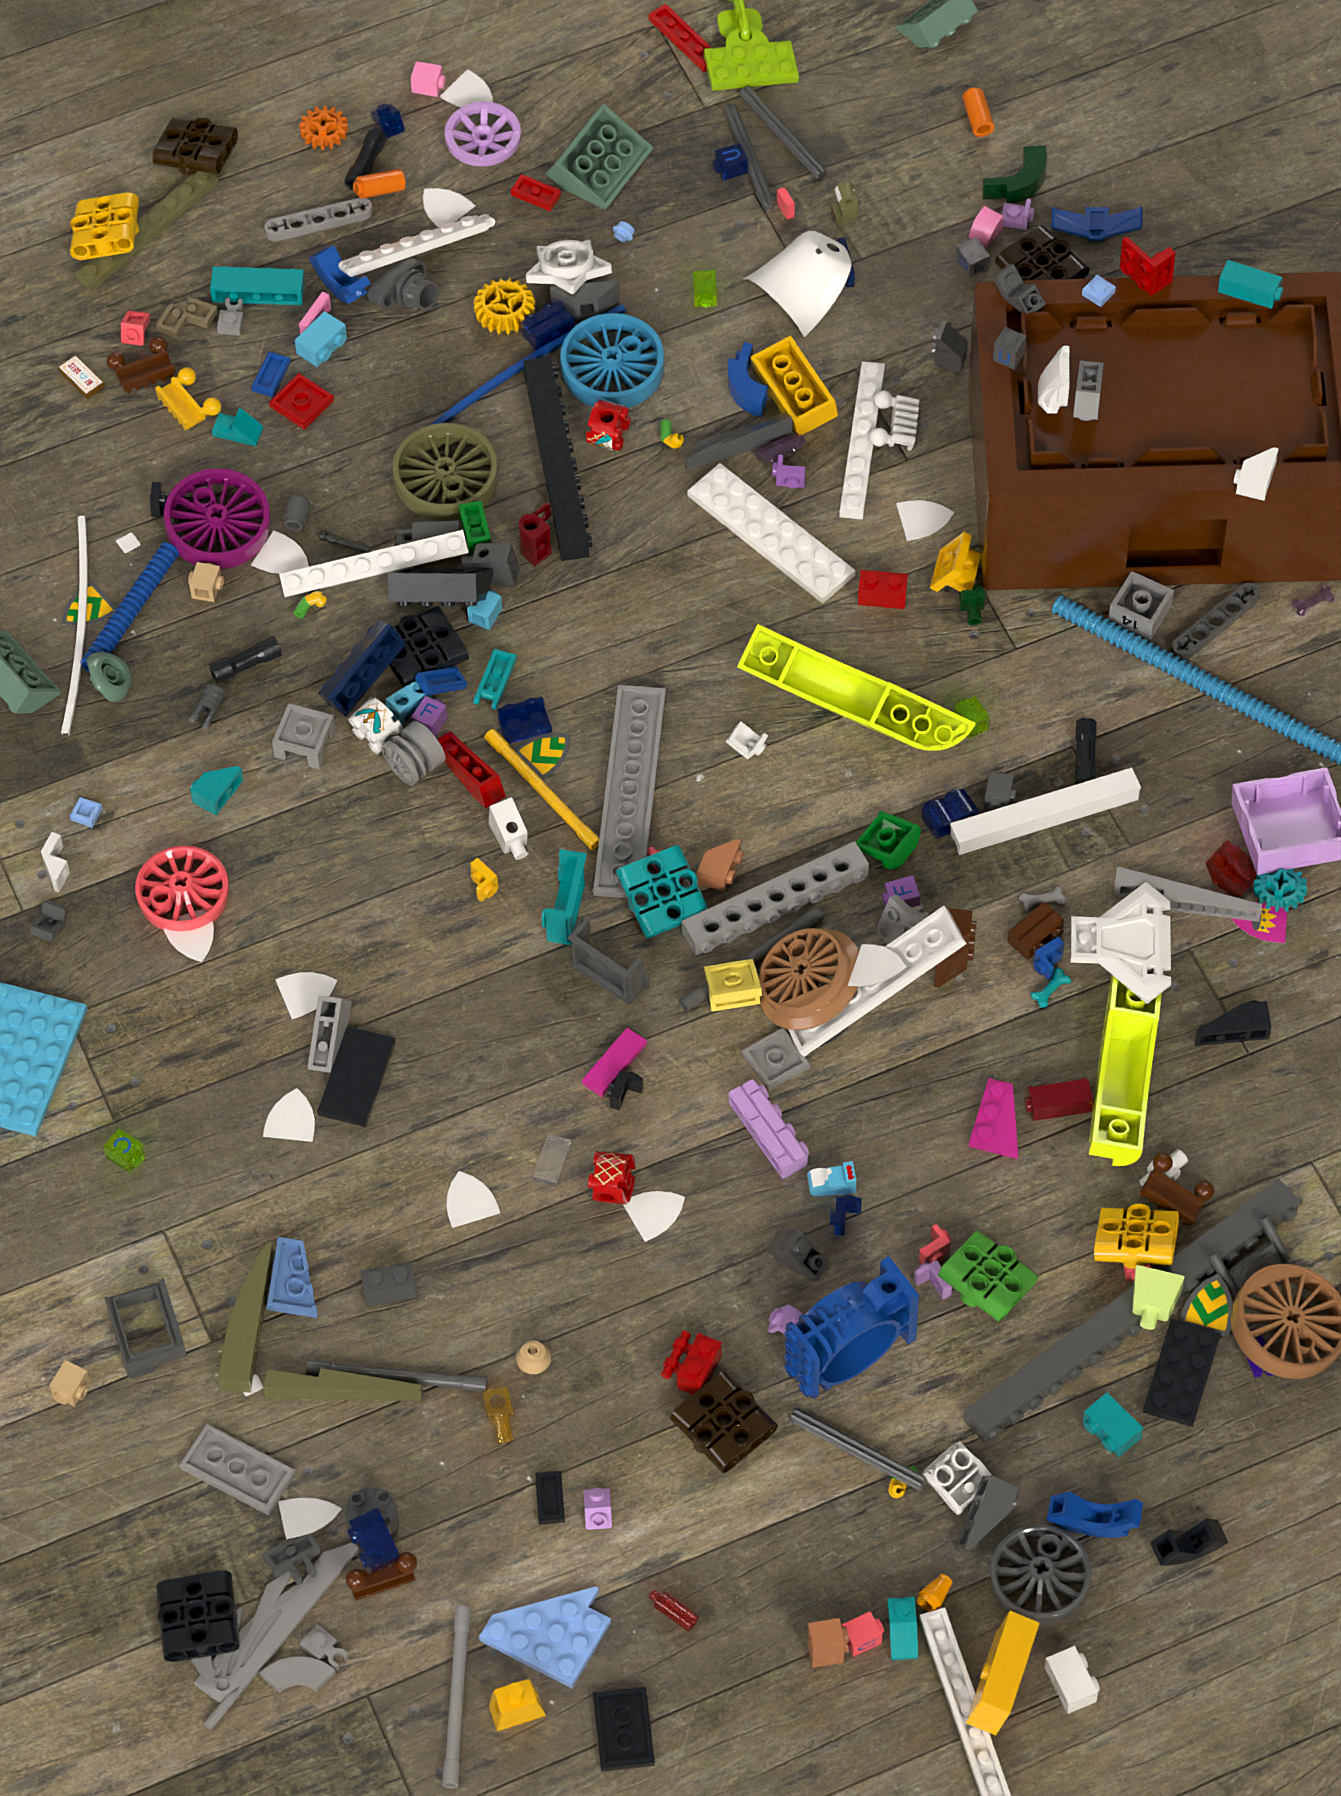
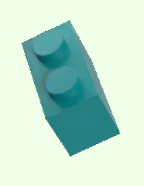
M1107 1392L1084 1411L1083 1424L1086 1430L1092 1435L1096 1434L1102 1440L1105 1449L1110 1453L1114 1452L1118 1457L1122 1456L1142 1438L1143 1427Z

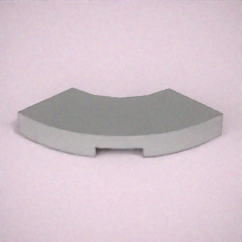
M296 1656L284 1658L270 1664L260 1672V1676L280 1693L286 1688L296 1685L308 1686L318 1691L336 1672L334 1668L323 1661L311 1657Z

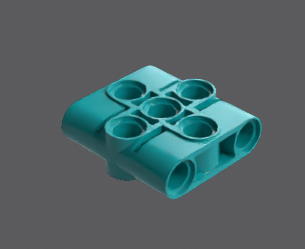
M675 845L616 870V874L628 898V907L634 912L645 939L682 925L683 920L708 909L698 887L697 876L691 871L680 845ZM647 865H655L658 868V874H651L647 870ZM679 879H688L690 887L681 886ZM657 888H666L668 896L659 895ZM635 896L644 897L646 905H638L635 902ZM674 909L678 913V918H670L667 915V910Z

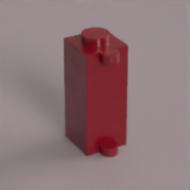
M1086 1077L1080 1080L1035 1087L1027 1086L1028 1097L1024 1098L1026 1112H1031L1033 1121L1092 1112L1093 1097L1089 1080Z

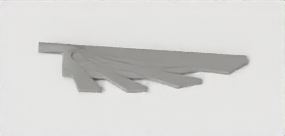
M350 1543L323 1552L314 1565L317 1575L311 1577L308 1574L303 1583L296 1584L284 1593L283 1591L291 1578L289 1571L267 1584L255 1616L239 1631L243 1615V1608L240 1607L237 1610L240 1642L238 1650L219 1654L213 1660L211 1656L191 1659L200 1674L194 1681V1684L219 1702V1705L203 1723L208 1729L212 1730L354 1558L359 1551L357 1545Z

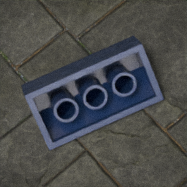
M378 620L375 625L368 629L362 641L353 647L347 659L338 665L333 676L322 685L318 693L319 696L328 705L347 717L406 643L390 624Z

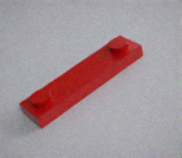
M667 4L649 13L648 20L697 67L706 72L704 49L712 47Z

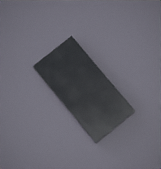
M347 1027L317 1110L318 1116L366 1127L396 1043L395 1038Z

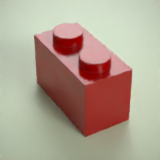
M861 570L858 605L905 609L908 574Z

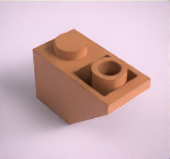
M735 839L705 851L697 870V884L725 892L727 885H732L734 881L736 864L740 865L744 856V851L741 850V840Z

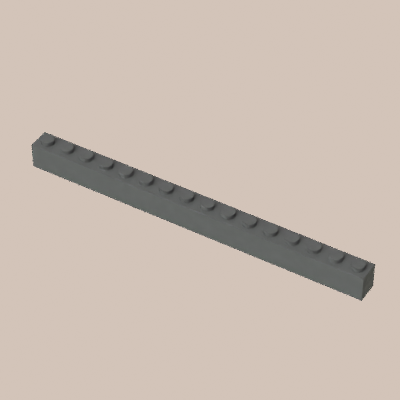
M1280 1179L1176 1254L1172 1265H1161L1157 1268V1270L1185 1276L1183 1288L1176 1305L1181 1301L1182 1296L1188 1292L1191 1294L1201 1282L1217 1274L1208 1257L1209 1253L1217 1251L1223 1264L1226 1265L1228 1263L1231 1265L1240 1257V1253L1246 1249L1248 1251L1253 1249L1259 1243V1239L1267 1235L1259 1221L1261 1216L1268 1214L1277 1230L1278 1225L1284 1221H1291L1297 1215L1299 1199ZM1134 1286L965 1410L964 1421L983 1443L990 1438L992 1440L998 1438L1003 1433L1005 1427L1009 1424L1015 1425L1023 1418L1024 1413L1030 1409H1037L1047 1396L1057 1394L1064 1387L1063 1384L1070 1379L1074 1381L1079 1378L1086 1367L1090 1364L1091 1366L1098 1364L1105 1353L1109 1350L1115 1351L1122 1345L1124 1339L1128 1336L1133 1337L1142 1330L1143 1327L1140 1326L1142 1316L1132 1313Z

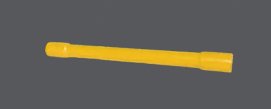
M495 729L489 730L484 739L557 812L590 850L596 849L599 846V837L568 808Z

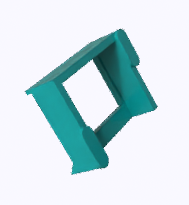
M559 850L558 881H560L555 906L554 909L546 908L542 911V928L546 927L547 942L571 945L572 943L567 938L575 930L586 884L584 864L587 853Z

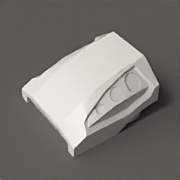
M1063 346L1059 349L1044 369L1038 382V404L1047 413H1057L1060 406H1067L1069 346Z
M961 1442L955 1443L944 1451L921 1473L926 1476L927 1482L957 1515L961 1514L973 1501L982 1476L992 1475L983 1463Z

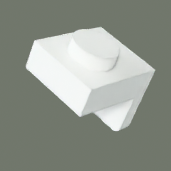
M739 722L725 742L748 760L754 754L757 756L761 754L766 747L764 742L768 735L763 733L759 736L744 723Z

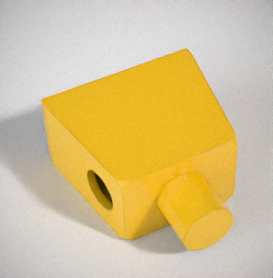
M530 1679L511 1683L493 1691L489 1709L497 1731L546 1716L538 1691Z

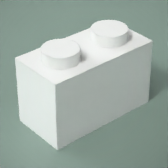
M1075 1646L1045 1659L1044 1668L1067 1714L1097 1702L1098 1691H1100L1099 1684L1094 1676L1090 1677L1086 1669L1088 1668L1087 1660L1083 1653H1078Z

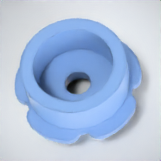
M620 221L618 225L613 227L614 236L619 241L625 242L626 240L631 241L633 239L632 236L635 231L630 224Z

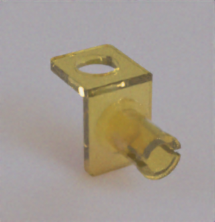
M508 1387L483 1391L488 1421H494L497 1443L514 1441L509 1420L514 1415V1410L511 1405ZM495 1394H500L505 1399V1404L500 1409H495L490 1404V1399Z

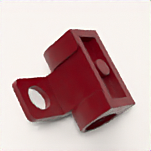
M545 503L533 513L523 515L518 522L521 554L534 567L552 554L550 545L551 530L550 526L545 523L551 516L549 503ZM545 511L543 516L540 518L539 514Z

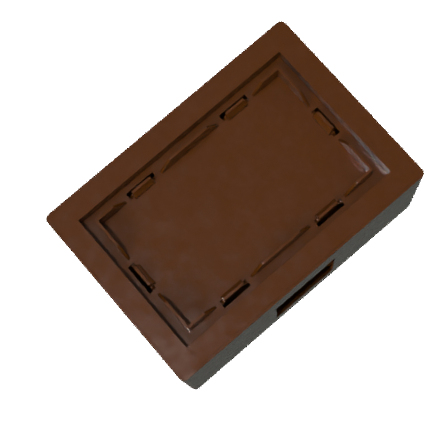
M1341 272L1275 273V275L1283 278L1281 287H1284L1280 301L1276 300L1272 309L1218 292L1221 275L1173 276V281L1153 296H1150L1145 290H1141L1132 278H1103L1116 286L1115 293L1102 307L1082 296V289L1092 279L1024 280V284L1036 285L1045 302V305L1039 310L1029 312L1028 314L1019 312L1000 294L994 281L976 283L974 287L968 389L982 587L986 590L1122 587L1131 571L1162 585L1341 580ZM1004 327L1026 335L1025 354L1015 370L993 361L994 343ZM1063 346H1069L1067 406H1060L1057 413H1047L1038 404V382L1044 369L1059 349ZM1080 360L1104 363L1097 420L1084 421L1073 417ZM1273 447L1278 448L1277 461L1265 500L1236 494L1237 484L1233 483L1236 470L1242 469L1244 460Z

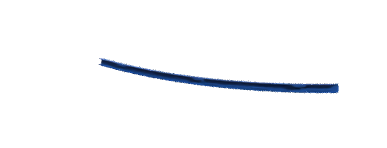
M621 304L603 314H623L626 312V309ZM569 332L531 353L482 385L430 425L448 423L475 401L524 369L523 360L542 358L561 347Z

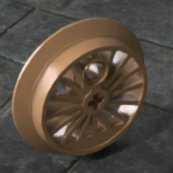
M802 929L782 938L769 951L760 969L759 982L762 990L760 1005L765 1015L774 1024L789 1030L811 1029L828 1022L838 1015L851 1001L858 986H848L859 954L855 943L845 934L831 929ZM785 954L789 956L790 962L782 959ZM822 976H834V978L829 980Z

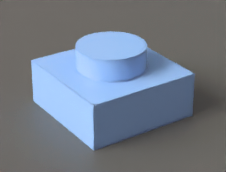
M1096 275L1082 289V296L1102 307L1115 293L1116 286Z

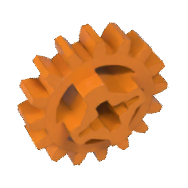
M324 105L323 110L315 107V112L308 110L307 116L301 117L302 123H299L301 138L305 139L306 145L312 143V148L314 149L317 146H321V150H324L325 146L333 149L334 143L341 145L340 139H346V133H348L347 118L343 117L342 111L336 113L335 107H332L330 110H327L326 105Z

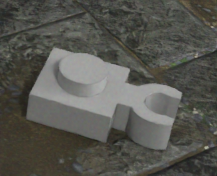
M226 298V310H220L217 333L240 336L244 319L243 312H241L243 310L242 299L238 300L237 305H231L230 298Z
M318 1624L300 1642V1647L314 1659L323 1661L325 1658L328 1659L329 1665L335 1671L339 1670V1665L334 1661L336 1657H342L346 1661L349 1659L344 1649L335 1648L338 1645L337 1639Z

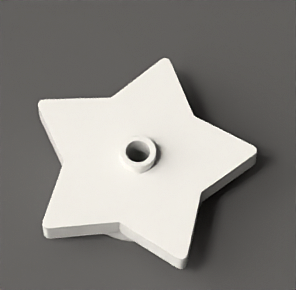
M563 240L548 246L536 247L539 262L526 273V282L555 284L568 293L574 294L586 280L612 273V267L610 263L593 255L590 240L583 242Z

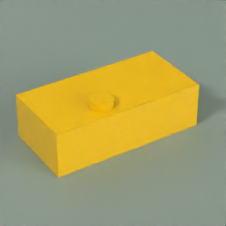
M791 335L751 356L754 373L762 385L768 386V394L780 412L792 417V430L797 437L838 416L835 400Z
M1009 1611L995 1633L987 1661L980 1674L981 1679L966 1724L993 1735L998 1733L1011 1712L1039 1622Z

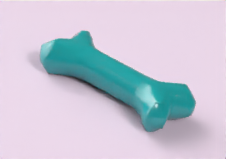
M1055 968L1053 979L1043 990L1031 992V998L1038 1001L1039 1007L1045 1008L1048 1006L1050 995L1060 985L1070 984L1071 978L1064 974L1062 968Z

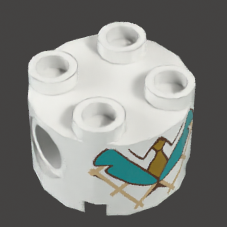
M372 697L348 719L354 727L352 729L353 733L360 740L366 738L370 742L368 744L369 747L377 755L382 751L381 747L384 743L391 741L394 736H400L403 730L398 720L394 723L392 718L394 714L382 702Z

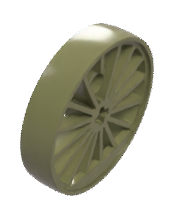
M438 423L413 432L401 443L394 456L392 475L394 487L400 501L411 512L428 520L456 521L460 520V504L482 500L484 508L489 503L497 488L499 470L495 451L482 434L461 424ZM460 443L452 458H449V445ZM469 443L475 447L458 460L466 444ZM445 447V457L440 456L437 448ZM433 450V453L437 461L430 457L426 452ZM479 453H483L486 456L485 458L467 463ZM419 455V456H420L421 458H423L427 463H424V462H421V461H419V460L413 459V457ZM403 464H407L421 470H401ZM487 465L491 466V471H472ZM400 478H420V479H417V480H414V481H410V482H407V483H404V484H403ZM471 479H488V480H487V482H486L485 484H482V483H479V482L474 481V480H471ZM424 486L414 495L409 492V490ZM465 486L476 489L478 492L472 494ZM443 487L442 504L433 503ZM455 487L457 490H449V488ZM432 489H434L427 501L421 499ZM463 495L468 498L463 501H460ZM446 499L456 503L446 504Z

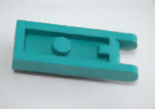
M497 649L493 650L475 694L473 704L479 705L481 698L493 700L491 708L497 710L516 664V654Z

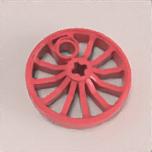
M182 845L166 848L149 858L138 873L135 892L142 913L154 926L162 930L190 931L201 928L211 921L214 922L222 914L228 901L229 882L226 870L216 856L199 847ZM186 858L184 870L179 872L174 860ZM193 860L202 861L201 866L191 873ZM169 862L173 875H168L158 867ZM211 868L217 872V874L202 878ZM151 874H154L163 882L147 881ZM223 883V887L220 890L206 888ZM143 891H151L150 896L143 897ZM202 898L217 899L218 901L214 906H211ZM161 899H165V900H166V901H164V902H157V901H159V900H161ZM191 902L199 908L206 910L207 913L196 917ZM183 903H185L191 920L179 921ZM175 905L172 920L162 918ZM152 906L154 912L151 911L148 907Z

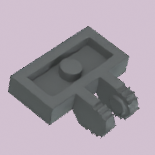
M310 1533L290 1538L262 1553V1556L275 1578L289 1571L295 1583L299 1585L303 1583V1580L296 1567L304 1563L308 1574L311 1577L316 1576L317 1571L310 1559L322 1552L320 1546Z

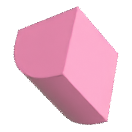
M984 206L972 224L969 238L977 237L979 242L988 248L1003 229V216Z

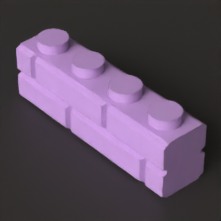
M751 1079L741 1087L739 1086L728 1093L729 1104L777 1173L784 1179L795 1171L797 1172L806 1167L809 1151L804 1142H798L794 1137L796 1133L789 1122L785 1124L782 1120V1112L778 1105L770 1103L766 1088L762 1084L758 1086L756 1081Z

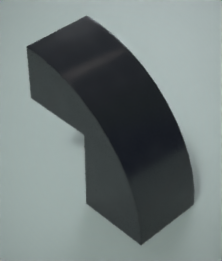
M1209 1518L1204 1519L1187 1532L1169 1529L1150 1542L1160 1566L1186 1563L1210 1554L1229 1543L1219 1521Z

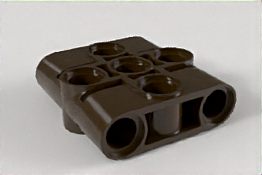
M172 118L153 150V164L179 168V171L185 175L194 174L197 171L219 174L236 146L238 130L236 127L212 124L208 118H198L194 121Z
M1044 225L1038 226L1002 250L995 259V263L1001 269L1009 264H1014L1023 281L1085 279L1090 270L1070 250V244L1066 240L1058 239Z
M726 1371L720 1372L678 1406L670 1416V1420L693 1442L695 1450L704 1454L722 1473H726L770 1438L778 1428V1424L755 1402L753 1394L743 1390ZM711 1402L712 1405L709 1407H704L701 1405V1403ZM745 1403L748 1404L749 1407L746 1409H741L738 1407V1405ZM726 1419L730 1421V1423L722 1425L718 1423V1421ZM702 1435H707L711 1437L707 1441H702L699 1439V1437ZM738 1437H744L747 1439V1441L740 1443L737 1442L736 1439Z

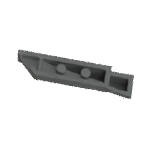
M780 413L766 421L698 441L689 457L685 458V468L690 470L770 445V439L792 433V417L786 413Z

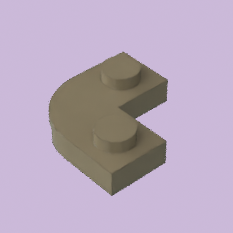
M188 298V301L179 302L175 305L171 303L156 324V330L177 338L187 322L208 329L218 313L217 306L195 298Z

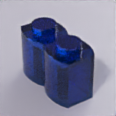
M964 788L954 789L947 792L944 798L927 801L922 807L921 818L934 837L938 839L951 833L950 823L976 816L979 810Z

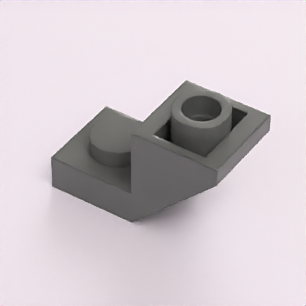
M1014 264L1007 265L992 277L1002 297L1019 312H1025L1026 314L1036 312L1045 305L1036 285L1024 284Z

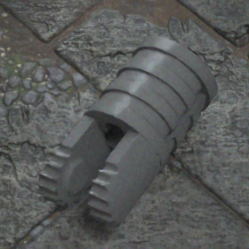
M207 684L188 720L194 723L199 716V712L207 714L202 723V728L207 730L222 699L226 695L224 690L214 684Z

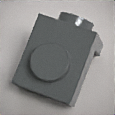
M45 900L43 902L42 914L31 925L30 934L44 940L53 941L65 928L67 907Z

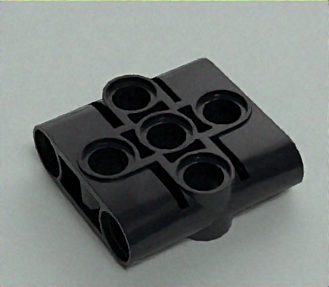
M435 606L416 616L405 615L400 619L399 624L393 626L406 645L389 666L403 688L415 682V677L419 672L453 667L469 659L465 645L439 606Z
M224 1570L164 1580L156 1585L159 1610L158 1620L165 1661H185L230 1653L240 1648L237 1624L238 1614L235 1606L231 1572ZM200 1590L198 1594L190 1595L193 1591ZM229 1609L227 1613L219 1614L220 1611ZM203 1614L200 1618L193 1619L195 1615ZM176 1618V1621L173 1623H167L168 1620ZM205 1637L204 1641L196 1643L198 1638Z

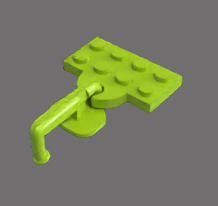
M728 0L733 1L735 9L722 11L717 18L719 32L727 38L725 47L704 49V59L711 90L798 82L799 74L791 40L769 43L766 35L761 32L763 24L759 12L752 8H745L744 0Z

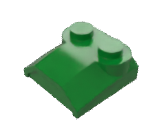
M879 811L877 817L856 841V844L861 852L881 860L883 867L895 869L900 867L917 847L921 829L917 824Z

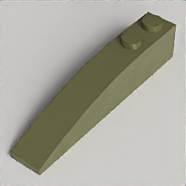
M271 1242L265 1244L245 1278L231 1312L225 1340L220 1341L219 1356L221 1357L220 1365L216 1364L214 1375L215 1380L219 1382L220 1390L251 1393L274 1258Z

